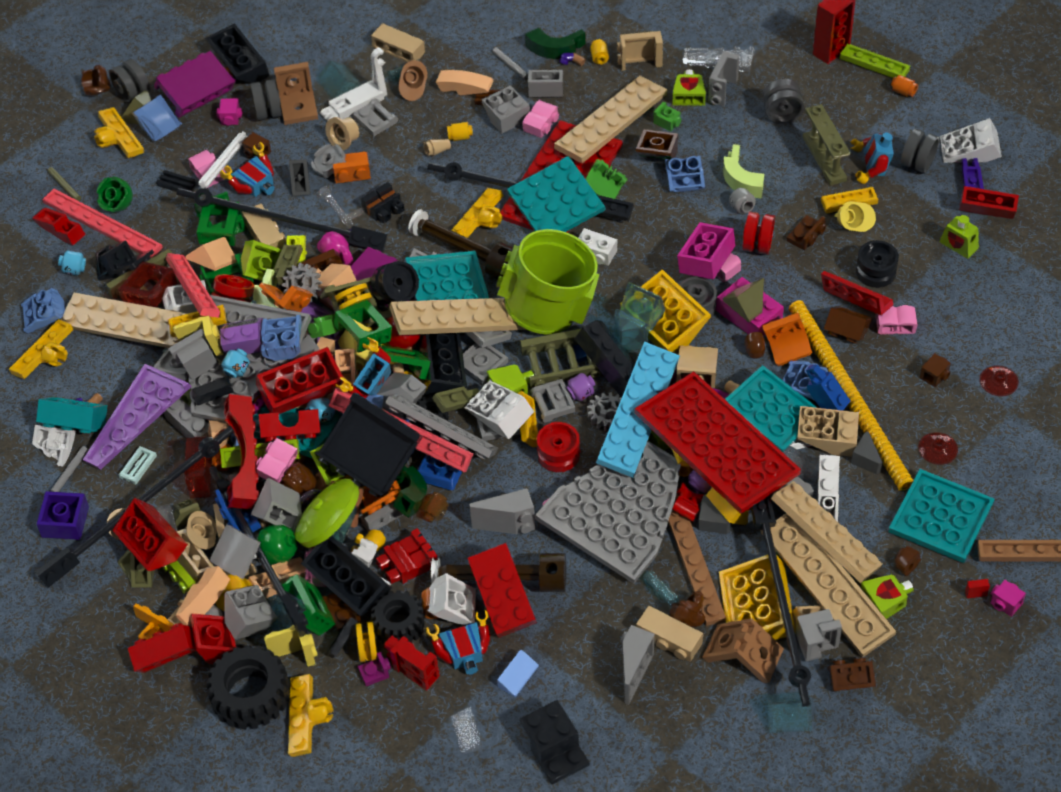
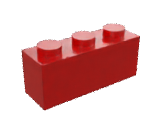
M964 186L959 211L1013 219L1017 211L1019 195Z
M178 623L171 626V630L154 633L150 639L135 641L134 645L128 648L134 671L145 673L195 652L196 647L192 627Z

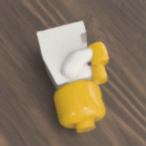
M376 529L370 530L365 537L358 533L355 543L360 544V546L354 545L351 548V552L370 567L375 553L385 544L386 538L380 530Z

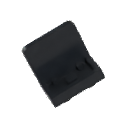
M125 240L99 256L109 276L116 273L119 276L127 272V269L130 271L140 267V262L142 264L150 260V255L154 251L151 249L134 256Z

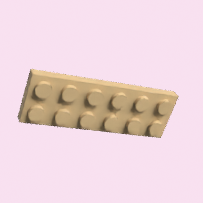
M793 481L771 497L784 512L860 583L882 566V563L874 554L870 553L859 540L855 539L844 526L840 525L799 484Z

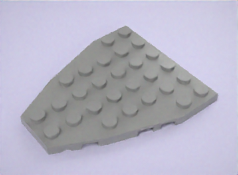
M210 295L216 306L223 305L225 307L227 323L257 318H267L269 320L301 315L300 344L311 321L310 314ZM225 324L217 326L220 335H221L220 329H221ZM208 345L219 365L193 380L188 375L189 383L192 386L190 392L191 413L195 417L225 422L224 403L228 395L201 405H197L193 397L192 389L228 376L223 372L221 366L226 356L225 352L224 355L216 356L211 346ZM262 352L247 354L246 357L250 360V364L242 377H236V379L230 377L234 390L230 394L252 396L253 401L260 395L256 386L257 375L286 364L290 359L273 361L263 357Z
M647 441L633 478L598 464L589 469V473L584 476H578L567 486L562 485L537 512L535 520L634 584L658 555L675 502L681 465L677 463L675 457Z

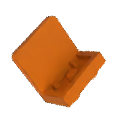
M367 152L345 154L346 162L333 164L336 183L371 179Z
M262 282L259 284V287L263 289L261 292L268 298L272 297L275 300L274 304L281 309L285 308L301 312L310 303V298L313 296L308 290L293 285L284 294L275 286Z
M799 313L791 314L785 318L762 325L777 366L812 354L807 333Z
M394 482L386 496H379L378 498L368 492V487H362L364 488L362 503L365 508L360 512L370 515L383 508L381 504L385 503L387 505L395 501L402 490L398 482Z

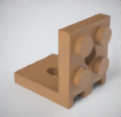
M308 62L275 67L274 72L284 124L288 125L319 119ZM292 78H297L295 81H290ZM298 106L303 107L302 109H299V110L295 109V108L298 107Z
M751 618L718 624L702 658L706 662L737 658L761 682L769 683L784 648Z

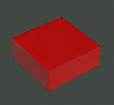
M988 579L967 581L966 597L987 596L990 587Z

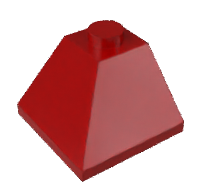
M191 614L196 651L208 664H213L217 659L221 660L222 654L227 651L230 653L233 651V648H236L235 639L225 624V616Z

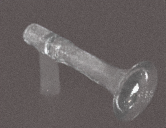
M326 185L317 192V198L325 199L347 228L353 226L352 219L364 215V210L361 207L346 214L332 197V186Z

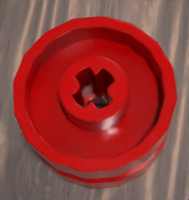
M749 211L743 232V251L753 252L756 242H758V252L760 254H769L775 215L765 214L760 225V214Z
M217 275L213 284V288L216 291H213L211 295L251 303L252 300L249 297L253 296L255 284L239 276Z
M552 422L545 425L537 435V453L541 466L548 471L557 473L566 472L578 463L580 458L579 433L573 426L564 422Z

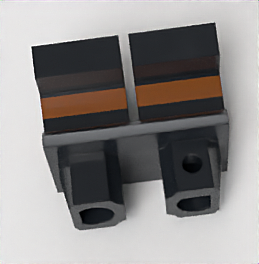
M389 182L361 198L363 210L375 221L380 219L386 223L392 217L390 212L394 210L397 214H400L405 210L400 193H396Z

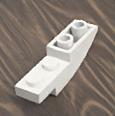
M819 455L817 502L838 522L840 456Z

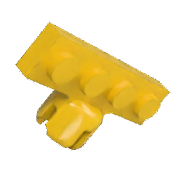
M114 107L98 111V117L104 124L103 127L97 128L94 131L96 133L94 138L99 148H106L117 144L127 158L144 154L143 146Z
M487 188L451 231L468 238L478 226L491 229L497 228L501 224L502 214L500 209L495 206L504 196L502 190Z
M58 319L9 368L11 374L25 379L41 363H47L55 367L61 366V362L66 361L68 353L65 347L59 344L74 330L72 325Z
M310 674L290 678L288 754L291 757L311 753L313 727L317 724L330 722L333 719V714L328 715L333 712L331 701L327 697L313 699V677Z

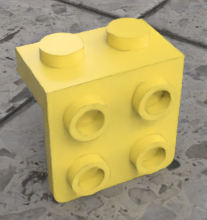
M210 316L183 322L173 327L179 341L203 329L205 337L215 355H224L221 347V335L217 325L213 324Z
M293 625L287 629L273 631L264 636L266 647L274 652V656L280 657L303 650L307 666L315 665L314 657L318 655L312 634L300 637Z

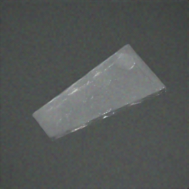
M734 47L733 50L717 48L709 51L708 48H686L683 63L715 67L722 52L726 51L740 55L739 71L750 72L755 47H749V50H741V47Z

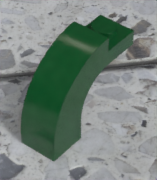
M539 27L525 34L526 47L534 54L548 59H560L563 53H576L577 48H581L586 44V33L582 29L562 38L550 37Z
M404 466L396 479L402 490L399 492L393 507L409 518L419 510L427 493V484L417 469L413 466L409 468Z

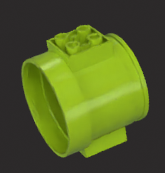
M543 229L528 234L521 241L520 246L514 245L512 252L508 251L505 262H508V264H503L500 273L503 277L499 276L496 287H499L497 295L505 298V307L508 314L521 327L539 334L563 332L569 328L573 321L583 324L600 275L597 274L598 264L594 253L582 240L567 232Z

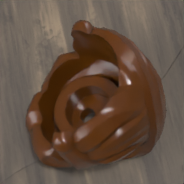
M96 65L92 70L82 71L81 82L85 95L97 96L110 90L111 82L107 77L106 69L102 65Z
M294 462L286 471L285 476L282 477L285 485L298 492L299 495L304 491H313L317 485L310 469L299 462Z
M694 591L686 601L681 600L679 603H672L669 616L692 628L702 625L705 622V615L701 612L704 601L703 593Z

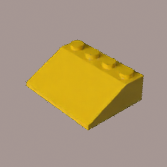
M664 270L658 272L620 303L623 315L655 346L678 355L680 346H688L711 318V314Z
M768 554L719 571L726 623L753 618L774 640L786 637ZM777 556L795 634L785 564Z

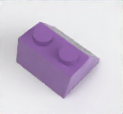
M263 318L225 324L220 329L221 347L225 354L229 350L236 351L237 348L245 351L247 354L261 352Z

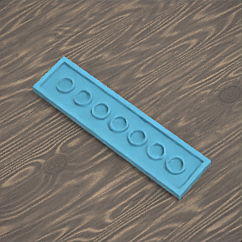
M644 341L596 461L597 464L629 477H634L651 433V429L634 413L635 408L668 388L680 355Z

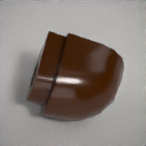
M752 332L745 337L744 346L746 353L751 358L758 359L765 353V341L763 334L760 332Z
M910 546L901 548L895 556V565L905 576H908L921 561L919 551Z

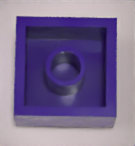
M46 491L36 524L41 537L81 540L89 509L85 494Z

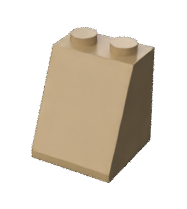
M680 346L676 382L695 372L708 385L715 388L718 348Z

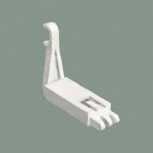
M376 48L371 53L372 80L328 101L329 106L320 111L325 120L328 121L333 117L347 118L370 104L375 98L379 101L384 100V97L387 96V89L382 65L385 62L381 58L377 60L378 56L384 53L381 48Z

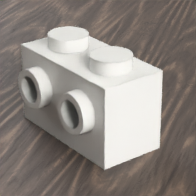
M585 228L578 237L592 250L598 264L607 266L610 264L617 252V239Z

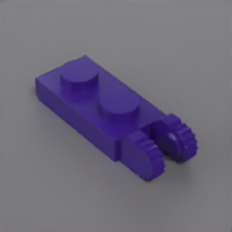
M962 158L961 166L964 186L984 189L978 159L973 158L972 166H968L967 159Z

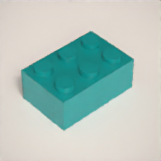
M59 397L42 398L38 400L36 422L43 423L44 427L61 426L62 430L79 429L81 433L98 432V429L105 426L108 405Z

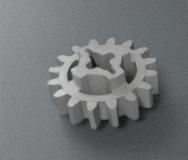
M299 263L298 267L293 265L292 271H286L288 276H283V279L286 280V283L282 284L283 287H286L283 293L285 294L293 285L308 290L317 298L316 292L322 290L318 287V285L322 284V281L318 280L321 274L316 273L317 269L308 264L304 266V264Z
M603 392L602 397L595 395V401L590 400V405L587 406L588 419H591L592 425L597 424V429L604 427V431H607L608 427L611 426L621 401L619 394L614 397L612 392L608 396Z

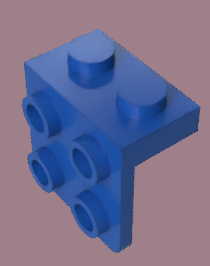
M219 489L215 490L217 494L215 501L220 508L219 511L224 520L227 519L228 525L235 527L243 533ZM253 508L241 511L253 533L262 528L258 518L251 515Z

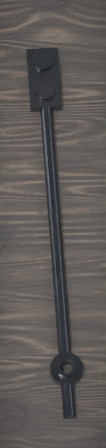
M456 162L449 163L446 166L428 163L427 167L428 170L445 173L446 178L450 181H457L463 177L506 188L517 184V182L464 171L461 165ZM599 195V199L605 206V211L598 215L629 222L634 203Z
M181 188L177 189V195L194 199L195 203L200 207H208L211 204L327 233L337 232L343 237L349 238V244L363 248L371 247L384 252L388 237L387 234L352 226L351 231L213 197L212 193L204 188L196 192ZM205 194L206 198L200 200V196Z
M229 426L215 438H204L199 443V451L138 499L147 502L201 458L214 457L219 452V444L235 432L233 428ZM127 508L71 551L66 547L39 568L35 573L47 588L80 563L77 557L111 531Z
M212 466L209 471L228 504L227 489L231 483L220 475L216 466ZM230 507L243 533L256 539L241 510ZM259 545L256 556L281 599L286 613L299 636L307 635L306 625H308V621L304 613L300 614L298 612L300 610L296 599L292 600L289 594L286 593Z
M769 495L752 506L751 513L755 528H762L788 641L793 664L788 679L794 687L798 688L802 706L808 707L810 706L807 685L811 679V672L801 664L770 529V527H775L776 519Z

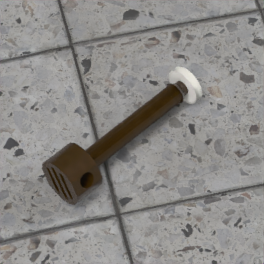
M422 209L417 210L413 214L408 226L409 233L415 236H419L421 233L428 234L464 252L476 251L477 258L486 262L485 271L487 274L499 279V276L503 277L500 273L503 264H508V262H505L508 251L512 252V247L501 242L497 243L493 249H490L428 219V213L426 211L423 212Z
M540 553L539 565H515L521 581H539L540 592H566L567 569L565 553ZM432 558L430 570L431 583L446 573L460 581H476L470 565L446 564L441 567L440 558L436 561ZM552 571H557L555 574H549Z

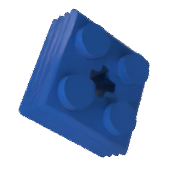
M427 454L424 455L418 468L426 483L449 490H454L462 471Z

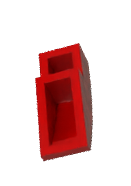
M46 207L32 218L43 229L72 246L86 235L79 223L70 221L66 214Z

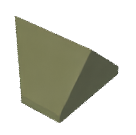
M143 91L134 97L121 117L125 123L138 124L132 112L151 101L148 91Z
M764 278L739 287L723 298V301L747 322L756 318L763 311Z
M190 498L174 505L175 512L171 521L172 528L175 531L186 528L190 514L200 511L196 500Z
M128 549L117 563L131 582V586L152 587L155 570L147 571Z

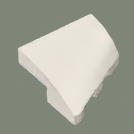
M35 425L32 444L36 448L42 449L47 457L52 456L57 459L58 466H64L70 455L76 431Z

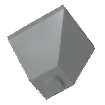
M394 372L385 381L377 395L384 396L382 409L400 418L405 417L406 414L401 411L396 413L390 410V405L385 403L388 396L398 394L417 404V401L421 400L424 396L427 386L413 375Z

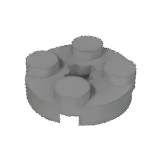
M331 144L324 145L314 154L316 158L314 162H311V166L318 175L324 178H328L334 173L333 164L346 162L345 152L337 144H335L336 146Z

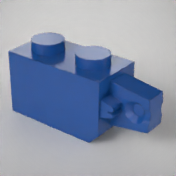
M818 364L810 365L806 369L811 380L807 385V390L819 408L843 411L850 403V399L832 372H825Z

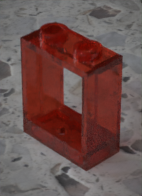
M142 262L118 291L123 302L156 308L163 300L166 288L175 286L177 279L173 268ZM149 279L158 281L151 291L141 289Z
M206 437L186 438L185 461L199 451V443ZM212 457L201 458L184 472L190 498L210 497L211 473L209 469L212 467Z

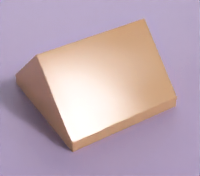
M225 237L203 244L186 255L187 260L214 271L236 263L235 254Z
M331 263L320 273L321 277L318 280L322 281V284L318 285V287L322 290L317 291L316 294L320 296L324 288L330 285H335L336 287L357 281L350 265ZM324 298V300L332 306L330 298Z

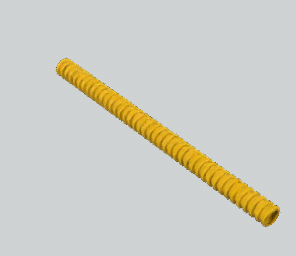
M802 300L793 302L789 306L790 313H799L810 346H812L823 367H826L828 372H832L850 399V403L847 405L850 411L859 412L858 424L863 433L869 432L881 461L898 490L909 489L914 481L913 478H911L905 465L902 464L901 459H899L882 428L879 427V423L874 418L871 410L868 409L867 404L859 391H857V388L851 378H849L843 365H841L835 352H833L827 339H825L819 326H817L814 318H812L806 305Z

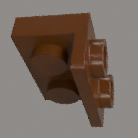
M806 215L787 236L786 241L805 251L809 246H813L819 234L822 235L824 233L826 218L822 216L817 221Z
M335 249L301 262L304 266L308 264L316 269L319 268L322 272L331 263L343 264L339 253Z
M335 593L323 597L336 623L335 626L338 632L349 618L357 620V624L361 623L360 615Z
M866 658L853 659L854 663L845 664V660L832 661L833 665L828 666L832 691L876 687L873 662H866Z

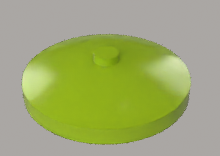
M347 478L338 480L326 487L303 512L295 529V539L302 546L309 548L324 542L333 535L352 513L358 501L359 487L351 479Z

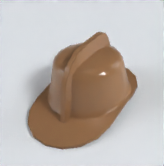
M417 60L409 61L403 66L400 73L399 92L408 101H415L423 95L427 79V69L422 62Z

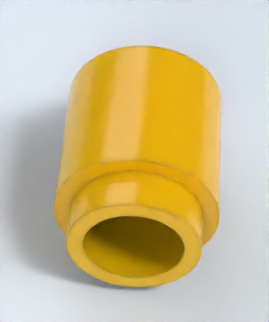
M601 39L594 40L590 46L593 62L604 64L609 60L607 45Z
M468 122L447 126L449 140H467L473 135L472 125H468Z

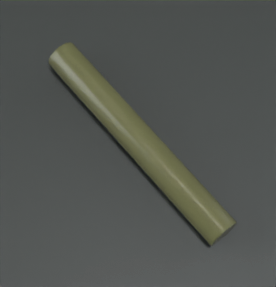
M50 167L48 173L73 199L81 200V196L53 167Z

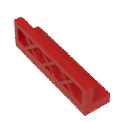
M823 271L821 273L823 289L832 295L881 316L893 306V299L829 272Z

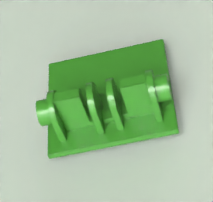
M598 159L588 173L586 181L598 196L615 199L622 185L627 181L626 175L616 172V168L612 170V166L608 167L609 165L603 162L604 160L600 161Z

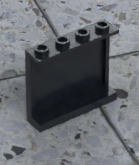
M353 393L350 398V404L321 450L316 451L315 454L320 456L318 460L328 466L330 463L336 467L335 471L339 474L351 476L353 478L352 481L356 485L368 487V492L377 498L379 496L384 497L422 440L423 435L361 395Z

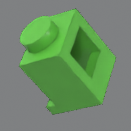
M662 102L654 111L653 123L671 132L680 125L681 112L667 106L666 102Z
M334 314L313 318L314 322L309 323L307 328L311 338L338 333L334 326Z

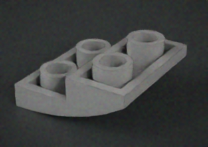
M226 524L209 561L228 573L244 579L260 542L250 535L242 533L235 527Z

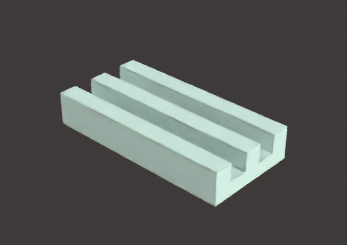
M139 446L119 473V478H124L126 481H131L136 485L157 457V454ZM142 453H144V455L141 457V459L137 461V459L140 457V455H141ZM135 464V467L133 468V470H132V471L130 472V474L128 475L127 473H128L129 470L132 468V466Z

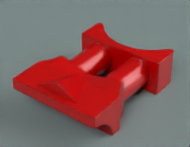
M683 482L677 490V494L680 496L675 500L672 509L681 516L694 521L700 510L698 504L702 501L704 494L692 492Z

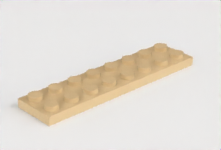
M642 76L637 77L555 143L554 149L580 163L585 162L665 97L667 89Z
M73 293L61 321L71 324L73 329L170 348L180 341L177 337H171L168 319L188 313Z
M505 298L391 302L389 306L399 335L527 330L510 317L505 307Z
M787 513L776 520L775 527H770L775 551L822 609H829L834 621L840 620L842 625L841 632L862 658L896 635V630L838 561Z

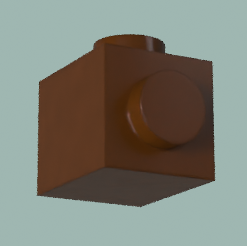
M253 132L242 142L244 154L248 158L256 156L259 158V155L253 153V146L255 145L257 150H261L259 147V142L264 145L263 153L268 156L271 153L269 140Z
M934 353L922 366L920 379L936 388L942 380L946 381L950 376L951 372L949 369L951 363L944 357Z

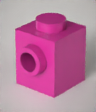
M238 98L221 99L220 108H217V118L220 119L221 125H238L239 118H242V108L239 106Z
M1004 580L1001 585L997 584L991 591V604L996 610L1003 611L1012 617L1023 604L1026 593L1020 590L1017 585Z

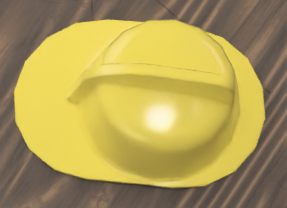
M846 202L839 208L838 213L834 215L842 227L851 231L865 232L871 229L876 221L874 209L869 204L861 202Z

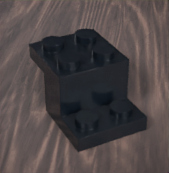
M558 700L520 718V723L530 738L531 752L552 785L590 766L589 760L579 746V733Z

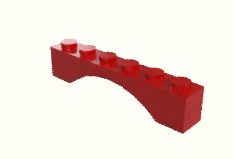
M229 394L224 403V421L235 431L234 434L241 451V466L238 475L232 480L227 489L228 507L252 509L259 497V490H256L258 473L255 472L257 455L254 452L257 445V440L254 438L256 422L253 421L255 405L252 404V396Z

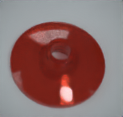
M990 366L984 369L980 375L982 388L991 395L1008 396L1018 388L1019 381L1017 375L1005 366Z
M940 432L925 435L918 445L920 455L926 461L936 465L950 463L958 454V446L955 440L949 435Z

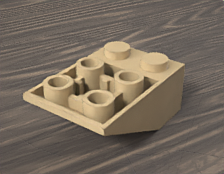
M800 406L797 439L832 455L852 457L853 451L857 446L859 412Z

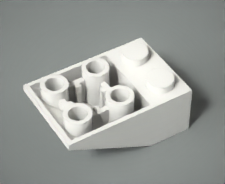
M990 118L940 136L944 163L961 162L962 158H966L967 162H972L973 158H977L978 162H988L1002 157L998 132Z
M490 380L464 407L497 434L507 439H510L535 412L524 396Z

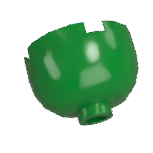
M107 177L97 188L99 198L97 203L105 211L121 212L128 208L132 202L133 192L131 186L119 177Z
M284 525L267 526L258 535L260 546L271 565L290 561L296 554L298 542L295 539L294 532L289 527Z

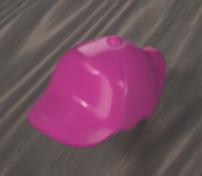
M337 232L324 234L317 244L318 251L324 253L335 249L339 253L344 265H350V267L353 265V257L349 251L350 248L347 240Z

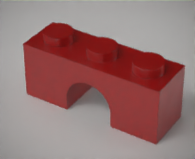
M318 409L298 411L299 420L293 427H285L281 424L279 412L259 414L261 439H265V442H274L276 438L285 437V440L297 439L296 436H304L305 439L316 438V435L320 434Z

